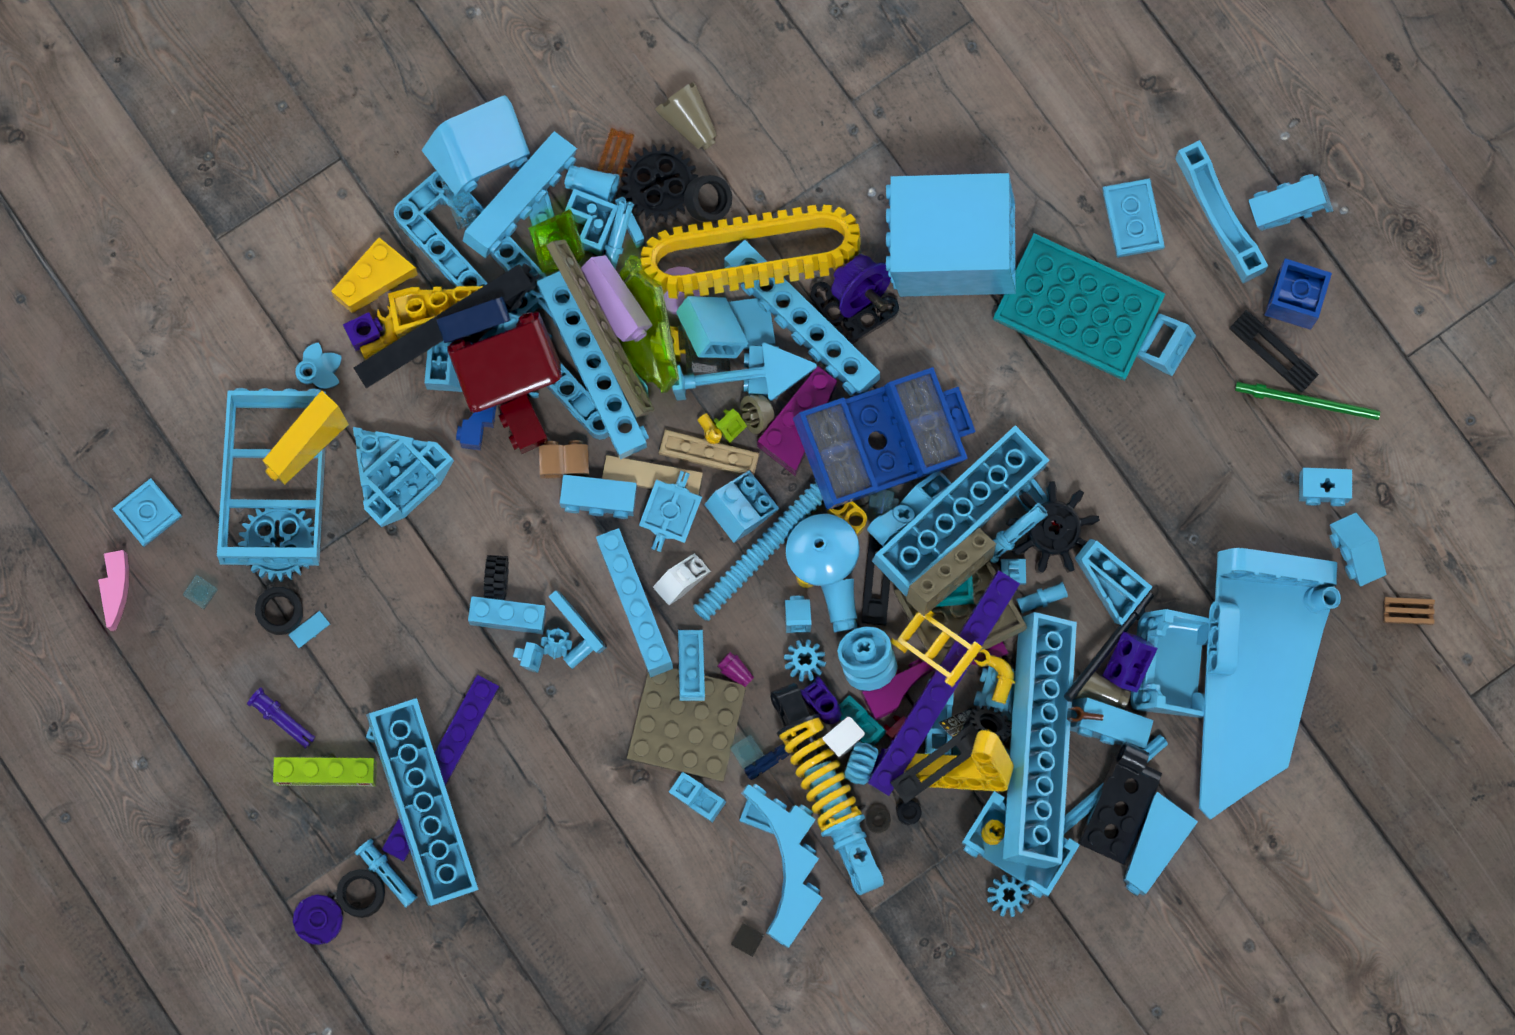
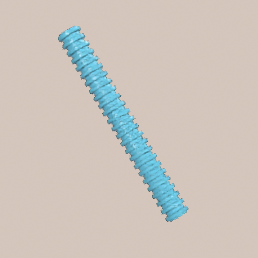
M817 482L810 484V489H806L804 491L805 494H801L799 496L800 499L795 500L794 505L788 507L789 511L783 512V517H778L779 521L774 522L773 527H769L767 529L768 532L762 534V539H757V544L753 543L751 545V550H746L747 554H743L741 556L742 559L737 560L736 565L730 567V572H725V577H720L719 583H714L715 587H711L709 589L710 592L705 593L704 598L698 600V605H693L695 612L701 618L709 621L711 619L710 616H714L716 614L715 611L721 609V604L725 605L727 603L726 599H731V594H736L737 588H741L743 586L742 583H746L748 581L747 578L753 576L752 572H757L758 566H763V561H767L769 559L768 556L773 555L774 550H778L780 548L779 545L785 543L784 539H788L789 534L796 525L806 517H810L811 511L815 512L817 510V505H822L821 501L823 498Z

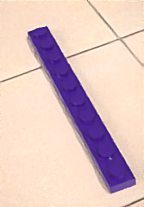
M998 570L958 636L971 645L975 641L982 646L1020 583ZM954 641L940 666L951 673L968 649ZM967 669L953 687L944 682L947 678L937 670L935 671L867 781L868 784L890 796L894 789L890 782L904 773Z

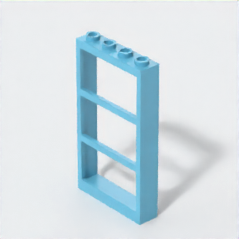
M237 388L234 391L227 392L217 558L220 565L319 566L326 447L314 457L318 458L316 500L231 499L233 458H265L272 450L234 449L236 408H307L321 390L297 391L289 388L283 391H273L272 389L262 388L259 391H249L245 388ZM230 508L315 509L313 548L228 547Z

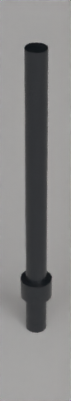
M1150 591L1124 624L1117 627L1065 693L1064 698L1067 701H1073L1117 645L1123 631L1127 632L1135 620H1139L1143 616L1146 606L1154 598Z

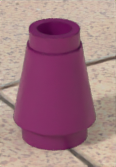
M729 652L717 665L721 669L720 673L744 687L754 678L737 654L733 655Z

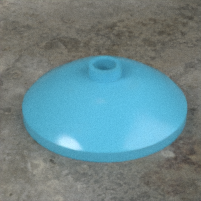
M831 514L810 516L796 525L790 533L786 544L787 562L793 573L800 580L815 586L835 584L847 577L858 561L860 550L858 537L851 525L838 516ZM818 542H824L821 548L816 547Z

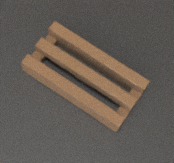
M1385 597L1384 623L1434 625L1435 600ZM1389 604L1428 606V609L1389 607ZM1389 613L1428 615V619L1389 617Z

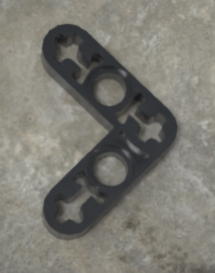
M818 282L811 288L810 297L820 314L834 327L842 323L844 319L847 320V322H844V327L847 331L852 330L853 332L851 334L852 338L849 339L847 336L845 338L851 344L890 322L899 312L898 301L892 297H884L882 299L888 306L893 305L894 307L891 314L888 311L881 314L880 318L883 319L879 321L877 315L881 311L874 304L850 318L844 317L841 314L840 318L832 320L828 317L827 312L830 308L839 309L840 301L832 294L831 286L825 282ZM819 288L821 291H827L825 297L830 302L824 308H822L825 305L821 296L816 297L817 289ZM865 315H870L874 318L875 323L871 327H865L861 324V318ZM839 325L836 329L843 335V329Z

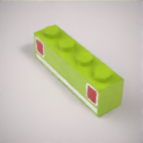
M274 757L273 783L277 786H376L377 761L374 758Z

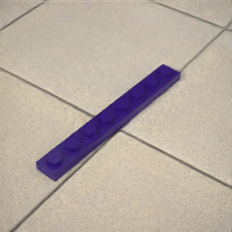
M479 675L473 681L435 751L445 787L500 688ZM399 818L382 850L405 862L410 849Z

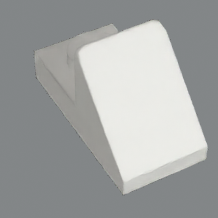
M847 717L822 739L840 757L851 751L865 733L851 717Z

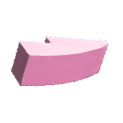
M124 550L104 554L108 578L98 579L106 627L110 631L117 629L127 600L129 564L128 554Z

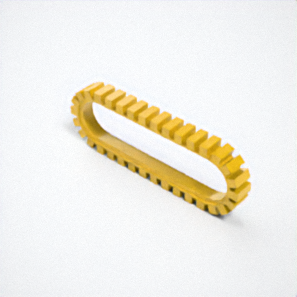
M816 205L807 206L808 213L802 214L801 207L792 208L793 215L787 216L786 210L777 211L778 218H772V213L767 212L762 213L763 220L760 221L757 220L756 214L748 215L747 223L742 222V217L732 218L733 225H728L727 219L718 220V227L713 228L712 221L704 222L703 230H698L697 224L688 225V232L683 233L682 226L673 227V235H669L666 230L658 233V239L652 236L647 241V247H643L640 258L643 279H645L646 285L650 290L654 288L655 293L663 296L668 291L669 298L678 299L679 292H684L686 299L687 296H694L693 290L698 289L700 296L709 295L708 288L714 287L715 294L724 293L723 285H729L730 291L739 290L738 283L744 282L745 289L754 288L755 280H759L761 287L769 285V278L773 277L775 284L784 283V276L789 275L790 282L799 281V273H804L805 279L814 278V271L819 270L820 277L829 276V268H833L836 271L839 267L844 266V264H848L859 254L861 245L859 225L856 224V219L852 214L846 216L845 209L838 207L833 213L832 205H823L822 211H817ZM831 228L837 230L844 237L839 247L824 253L687 275H669L661 271L657 266L662 257L677 250L802 230Z

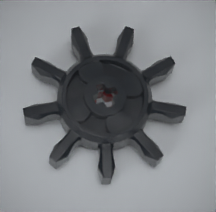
M1055 481L1047 482V502L1041 504L1046 509L1048 516L1026 533L1027 540L1017 545L1012 551L1014 556L1025 553L1031 547L1038 551L1040 558L1036 564V573L1039 574L1044 573L1049 557L1059 555L1062 565L1067 573L1074 571V563L1068 551L1074 546L1082 549L1088 542L1080 537L1082 526L1093 525L1100 521L1099 516L1090 515L1085 518H1079L1075 512L1074 507L1081 501L1084 494L1081 490L1072 494L1067 504L1057 501ZM1023 492L1019 495L1022 503L1030 510L1037 504L1028 493ZM1019 519L1006 520V525L1011 527ZM1057 525L1058 530L1055 533L1054 531L1050 532L1048 527Z

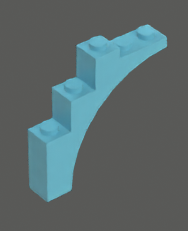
M748 784L741 794L756 806L767 820L776 837L782 857L783 885L781 899L776 915L766 934L784 947L789 948L823 898L818 895L820 892L818 888L809 882L806 885L803 884L819 860L815 856L817 851L805 843L803 846L799 844L816 819L811 816L813 812L802 804L799 807L796 805L792 806L790 811L787 812L785 810L787 806L780 800L775 798L772 801L765 796L767 792L756 784L753 787Z

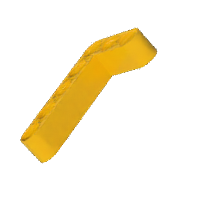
M986 730L979 731L971 757L929 787L1006 791L1014 765L1000 738L995 733ZM916 753L905 771L930 754ZM942 755L916 774L920 782L924 781L957 756Z

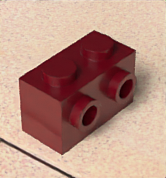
M526 394L499 406L502 414L498 415L503 428L509 427L512 435L508 438L514 450L519 448L521 454H524L548 441Z

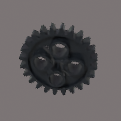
M652 145V152H648L644 147L642 156L634 153L636 161L628 159L630 168H623V173L627 176L621 177V183L626 184L621 187V191L628 193L624 196L626 202L631 201L634 204L633 209L637 207L636 215L639 216L644 212L646 221L650 216H654L655 223L662 216L664 221L667 222L668 215H671L676 220V212L678 211L684 215L685 190L688 184L698 177V175L692 174L696 171V167H688L691 159L686 158L683 160V151L676 155L674 147L669 152L666 151L665 145H662L660 151H657L655 145ZM663 164L672 166L669 172H662L659 168ZM641 174H648L650 176L647 182H641L637 178ZM676 174L680 175L678 178H673ZM660 180L661 183H664V186L660 187L656 184V181ZM673 185H679L682 191L674 194L669 189ZM642 189H643V190L647 189L646 192H644V193H641V192H640V190H642ZM651 195L660 197L657 203H650L647 199Z

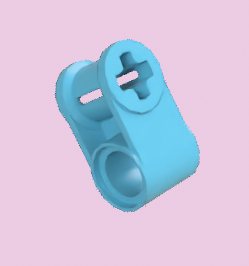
M898 505L884 515L874 519L868 526L867 531L884 547L914 519V511L909 506Z

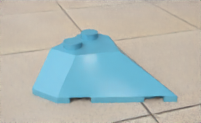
M353 427L360 482L364 497V509L381 527L401 520L411 513L441 485L454 461L437 442H424L410 437L378 431H365L362 428Z

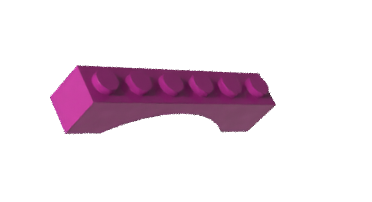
M1003 641L986 649L990 655L1002 659L1008 655ZM978 653L974 659L982 662L986 660V655ZM918 659L908 665L910 669L902 673L898 669L894 678L882 688L863 691L862 697L873 719L877 721L897 711L901 700L908 690L919 679L936 669L925 661L923 662L922 659ZM974 660L970 664L978 666Z

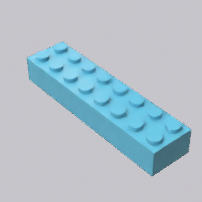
M1015 425L879 550L872 562L907 597L911 584L976 529L981 528L1045 469L1050 460Z
M417 698L366 714L427 905L432 906L478 890Z

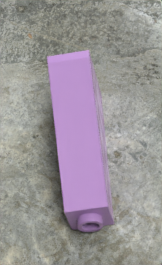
M607 256L591 257L581 267V270L615 335L623 342L632 340L637 342L647 335L646 331L653 324Z

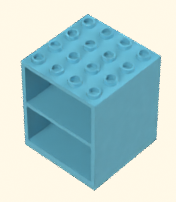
M1009 173L891 176V184L886 185V198L889 200V206H891V208H886V222L889 224L890 232H886V246L890 253V256H886V270L889 273V277H891L893 289H897L899 297L1016 294L1015 197Z

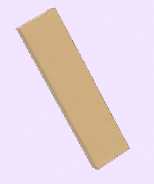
M668 430L664 432L659 455L739 475L749 470L755 475L760 455L757 452L721 443L710 444L705 439Z
M606 455L602 479L637 483V487L653 489L656 479L668 484H676L681 470L690 474L685 488L699 495L703 473L625 458L620 460L619 457Z

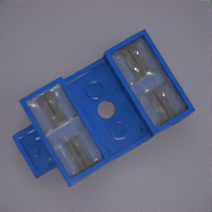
M933 367L888 382L883 387L799 412L793 418L827 510L961 464L968 458L960 438L976 432L959 386L942 392ZM872 432H878L885 436L886 445L883 449L875 450L869 445L868 438Z

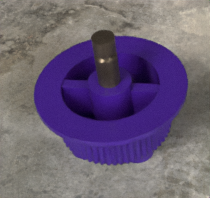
M858 254L852 261L845 266L839 267L834 272L833 277L835 280L831 291L840 301L839 310L844 317L850 318L872 304L876 305L880 311H884L888 307V304L881 298L891 282V277H889V273L886 270V263L876 264L870 257Z

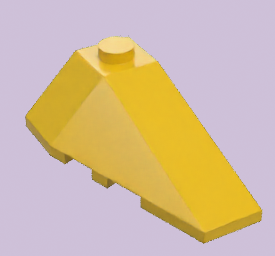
M457 286L455 289L433 287V290H420L419 287H409L388 293L394 329L398 339L483 286Z

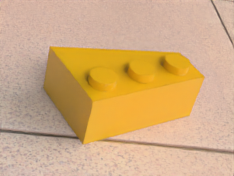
M379 237L331 292L334 299L351 313H354L375 301L387 291L397 288L404 281L414 278L418 275V272L414 265Z

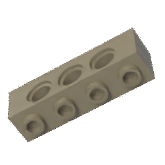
M980 528L976 529L909 586L906 600L920 614L925 616L993 558L996 543Z

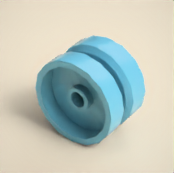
M865 626L854 629L840 641L837 650L845 678L851 686L859 690L871 691L882 688L894 678L898 668L897 660L890 638L884 631L876 627Z

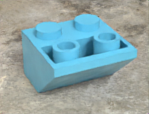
M442 341L427 351L424 382L427 390L462 392L447 351V346L453 341L448 343Z
M750 470L716 490L704 504L733 543L752 532L779 509Z

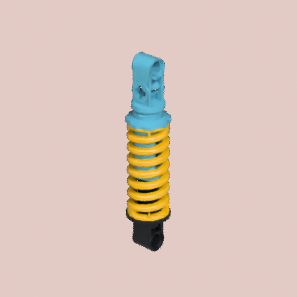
M795 683L772 691L770 693L771 702L784 726L777 732V736L783 740L787 753H795L791 757L790 762L795 766H799L795 772L796 776L799 778L805 777L801 782V787L804 790H810L806 795L807 800L816 802L812 806V812L822 814L817 819L822 837L831 836L833 839V847L835 851H839L851 878L853 888L858 895L883 886L882 874L865 841L867 835L862 831L859 824L865 819V816L857 806L851 808V805L856 803V798L853 796L847 798L845 793L849 792L851 787L848 784L841 785L840 781L845 779L843 772L838 774L835 772V768L840 766V762L838 760L832 762L826 760V758L834 755L835 752L831 748L822 751L820 746L826 744V742L822 739L823 737L817 739L815 736L816 733L824 729L820 714H809L801 691ZM854 855H859L860 859H855Z

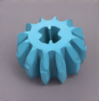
M800 640L796 641L798 649L791 645L788 647L789 652L793 655H784L785 660L791 661L785 665V669L794 668L790 676L793 678L799 673L800 682H803L804 675L808 676L809 681H813L812 672L820 676L822 672L818 667H825L826 662L818 660L825 656L824 652L816 653L820 645L815 644L813 648H810V640H806L805 647H802ZM799 657H810V665L806 663L803 666L800 665L801 659Z
M857 742L852 749L845 768V779L855 784H866L875 765L878 749L868 743Z
M1002 875L1003 884L999 880L994 879L993 884L997 889L989 887L987 890L989 893L995 894V896L987 898V902L996 901L997 904L991 909L996 911L1001 907L1000 916L1002 917L1006 914L1007 909L1009 910L1010 917H1014V907L1018 912L1022 913L1024 909L1019 903L1026 905L1029 903V900L1022 898V896L1030 892L1028 889L1021 891L1020 888L1024 883L1020 881L1016 885V878L1013 876L1010 882H1008L1007 876ZM1004 890H1007V893L1010 890L1014 893L1012 896L1013 902L1003 900Z

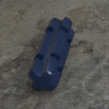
M781 744L775 748L774 752L770 751L757 760L755 765L751 764L745 768L744 772L750 780H754L759 776V773H764L779 763L778 760L788 757L790 753H787L785 745Z

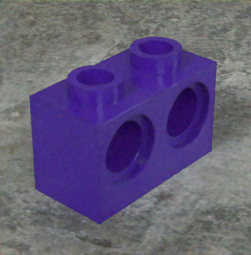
M1123 631L1103 676L1118 687L1137 693L1158 648L1142 637Z

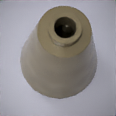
M694 81L669 97L664 104L661 103L655 108V111L697 149L702 147L706 150L716 143L714 138L717 136V133Z

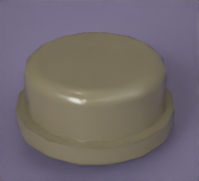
M751 394L743 397L741 400V416L747 425V429L753 434L763 433L775 418L772 404L761 394L756 396Z

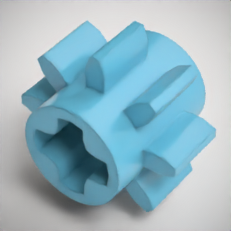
M559 627L551 631L548 629L546 637L541 638V646H544L543 654H548L553 659L561 656L566 657L567 650H570L572 647V641L569 640V632L565 633Z

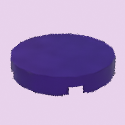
M317 894L307 897L294 910L293 925L295 931L301 939L309 944L322 945L329 943L338 936L342 929V910L336 901L328 896Z

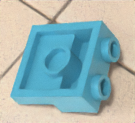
M990 666L988 668L983 667L980 682H984L982 692L977 691L973 705L980 708L987 706L988 710L990 707H993L994 712L1001 711V716L1006 715L1007 721L1012 722L1015 684H1012L1005 704L991 700L998 681L996 678L998 672Z

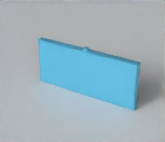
M318 611L291 632L289 636L297 647L300 648L313 637H316L330 623Z

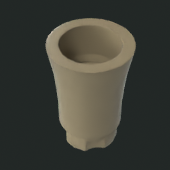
M1094 673L1074 699L1090 698L1124 710L1129 701L1131 691L1120 688L1108 679Z

